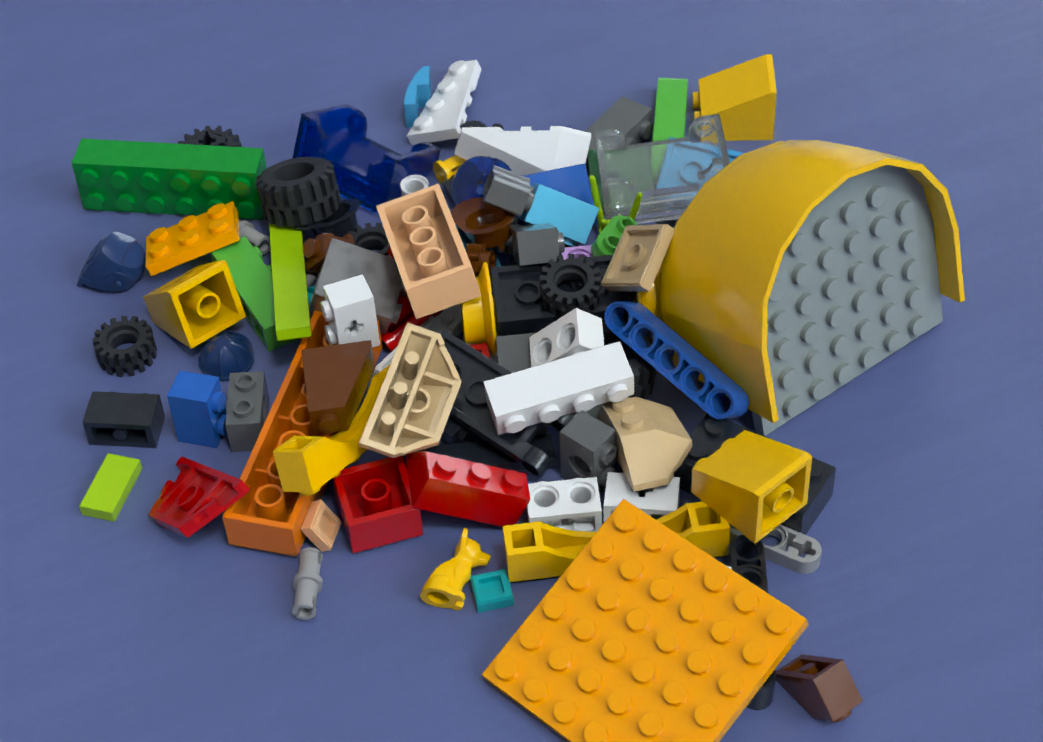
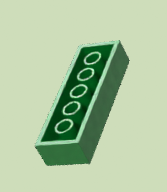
M81 138L71 162L85 210L198 216L207 212L216 204L222 203L225 205L233 201L238 210V218L264 220L256 186L258 175L267 169L263 148Z

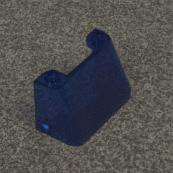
M349 104L301 113L293 158L317 157L332 162L340 196L346 199H358L362 207L372 212H378L377 205L402 197L400 183L405 177L410 175L426 177L433 170V163L439 159L441 149L427 142L415 144L410 153L401 155L366 138L367 118L361 110Z

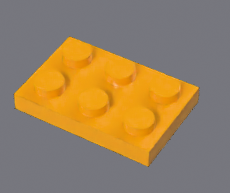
M233 201L225 205L222 203L216 204L203 214L187 216L176 225L155 229L149 236H146L145 266L150 275H156L239 241L238 210Z

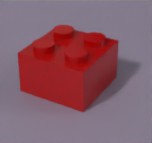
M402 456L389 457L341 470L339 476L333 478L336 500L353 553L423 535L421 511L412 507L409 475Z

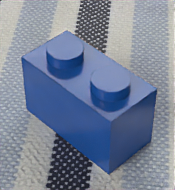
M179 370L167 394L178 442L218 448L223 435H227L225 426L226 395L221 390L219 377Z

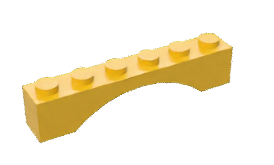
M390 365L372 377L367 395L348 430L341 431L330 438L321 436H292L273 451L283 492H299L303 496L315 494L320 491L322 485L330 479L339 476L341 470L350 463L359 460L360 455L368 450L360 447L359 442Z
M703 501L686 503L672 513L656 519L710 556L728 555L729 522ZM540 521L503 526L504 552L509 582L561 576L596 532L572 531L553 527Z

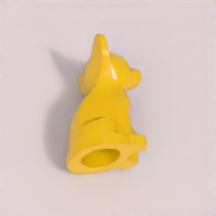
M464 528L461 532L454 558L439 565L430 574L423 586L420 597L426 604L460 611L463 608V601L465 599V594L461 590L470 580L471 569L478 566H486L490 562L491 555L483 552L481 545L475 540L468 538L467 528Z

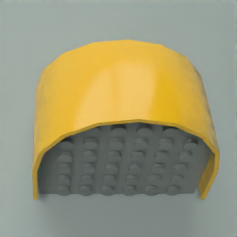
M820 140L778 141L741 154L703 184L675 224L672 240L661 264L660 307L663 322L744 389L749 398L748 409L752 411L755 431L763 436L768 435L941 323L943 316L940 294L959 303L965 300L959 228L946 187L923 164L888 153ZM675 351L673 355L674 365L677 367L679 363V357ZM700 373L698 380L705 383L704 376Z

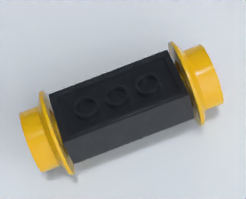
M613 254L586 257V264L592 260L595 263V268H599L601 282ZM483 262L478 277H475L481 296L460 303L464 342L468 345L487 343L492 355L497 356L495 322L498 336L537 333L561 318V312L558 311L556 316L550 314V308L545 309L543 301L540 300V275L543 266L547 267V263L492 267L490 283L488 264ZM661 266L649 292L608 291L601 286L600 302H597V308L594 311L589 308V313L601 318L602 322L605 323L604 313L611 303L632 301L641 303L663 321L660 307ZM565 281L557 287L565 292H576L584 286L576 281ZM625 310L623 319L627 324L629 315Z

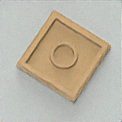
M668 224L626 226L603 277L601 286L608 291L649 292L675 229Z

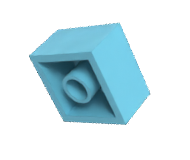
M531 183V187H534V201L528 213L523 211L522 215L518 216L519 219L525 221L523 226L550 223L557 227L559 233H563L564 244L575 247L576 242L585 244L599 207L541 184Z

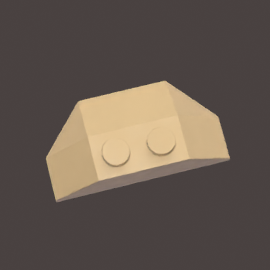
M407 322L360 439V447L395 458L439 444L462 382L440 333Z
M627 397L620 402H608L601 405L597 419L616 430V447L618 449L616 460L633 491L669 484L674 477V472L682 464L692 448V440L673 409L639 397Z

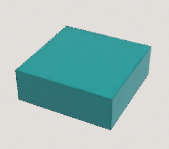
M506 569L472 575L470 577V584L478 613L514 606V597Z

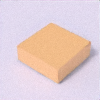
M316 500L311 502L300 530L321 552L332 549L342 521L322 500Z

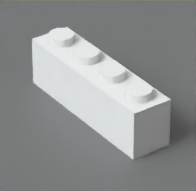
M620 341L483 382L486 401L498 435L507 432L516 433L533 424L553 422L560 416L580 412L581 410L586 412L594 406L610 401L620 402L628 396L634 395V375Z

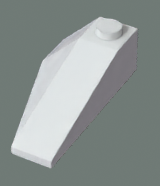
M531 126L521 127V131H503L500 127H462L454 154L489 171L492 165H496L523 176L584 164L587 158L591 133L563 126H550V130L532 131Z

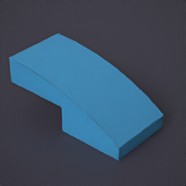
M423 66L413 77L407 88L404 98L406 127L414 125V121L419 117V108H425L426 102L431 99L430 66Z

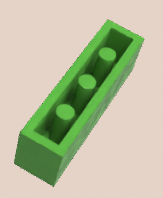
M244 236L237 242L210 252L212 262L220 260L227 262L246 314L245 318L267 351L270 352L298 340L277 341L272 266L265 265L258 246L253 247L246 236Z

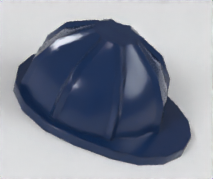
M226 332L211 337L200 351L198 361L199 369L203 374L217 376L220 382L229 381L230 373L250 371L255 359L252 344L246 336L240 333Z

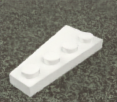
M477 59L465 62L460 60L449 67V71L437 85L436 91L431 99L426 102L425 108L414 121V125L407 134L411 145L459 138L461 132L460 124L465 123L467 118L465 108L470 106L472 102L470 92L476 89L481 72Z

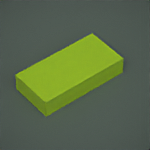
M108 453L79 506L81 514L115 522L143 469L140 459Z

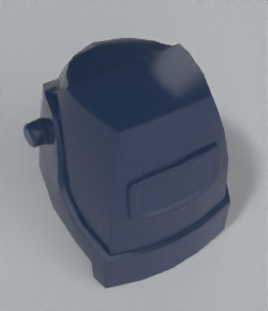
M115 231L103 237L91 251L79 275L77 286L81 287L84 284L88 287L108 292L126 291L137 283L143 275L146 253L142 245L138 244L137 240L133 237Z

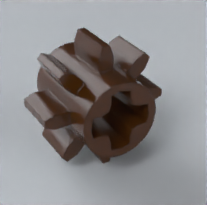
M467 244L466 253L475 277H478L483 262H487L489 276H491V268L496 267L494 251H487V244Z

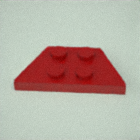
M181 456L176 463V466L181 470L176 481H166L161 490L160 497L154 503L148 515L157 524L189 538L245 496L251 489L239 478Z

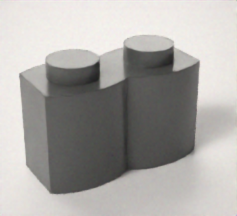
M492 165L483 187L482 202L520 217L523 211L528 213L535 198V194H533L534 187H531L529 178Z

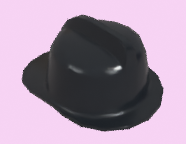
M355 198L342 200L337 211L333 212L330 216L311 224L292 226L291 228L299 230L310 229L315 236L322 233H331L342 238L350 230L355 232V227L358 226L356 212L361 206L360 200Z

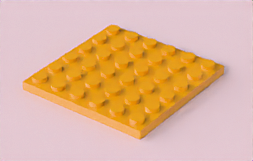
M623 499L481 675L486 681L568 742H720L809 624L805 617Z

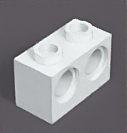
M575 308L529 337L531 367L604 346L602 319Z
M597 477L550 482L540 481L528 484L531 498L526 507L528 523L540 521L553 527L586 532H597L602 526V508Z

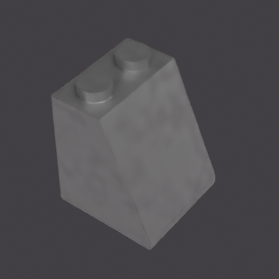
M332 238L309 304L310 320L314 311L322 312L320 302L325 300L323 286L363 274L374 297L380 333L386 334L390 323L397 324L402 310V305L397 303L399 295L405 296L406 294L395 258Z

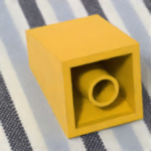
M772 54L762 55L698 79V92H692L693 110H698L694 111V129H700V141L773 140L777 91Z
M224 260L198 265L143 296L153 323L190 349L246 317L228 264Z
M744 430L735 438L727 439L716 452L707 458L700 459L692 469L691 492L756 544L807 504L812 455L806 451Z

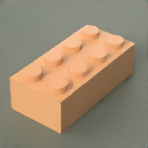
M439 184L376 206L416 319L481 296L473 268Z

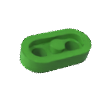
M614 216L592 244L591 252L593 256L614 254L625 227L637 225V223L628 216Z

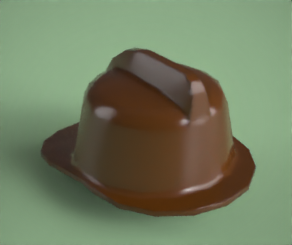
M483 197L471 198L456 205L451 211L455 225L465 232L471 244H487V249H493L499 253L504 251V243L511 237L510 227L511 222L514 220V214L483 203Z

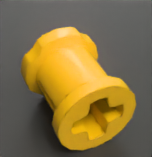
M454 154V156L444 161L437 160L434 162L433 171L437 180L442 184L470 163V161Z

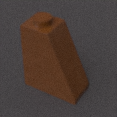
M371 340L301 350L308 411L313 435L330 434L349 429L375 370Z

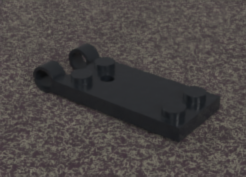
M443 330L440 334L462 381L449 417L519 462L531 475L541 478L551 466L552 461L542 450L529 443L545 423L540 422L527 426L516 433L507 432L498 435L486 401L483 382L511 374L512 372L451 333ZM574 412L560 416L557 420L550 423L560 433L577 413Z

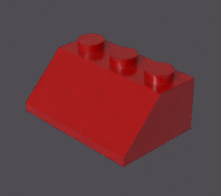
M416 451L406 455L413 508L503 527L516 524L531 500L525 473L426 451Z

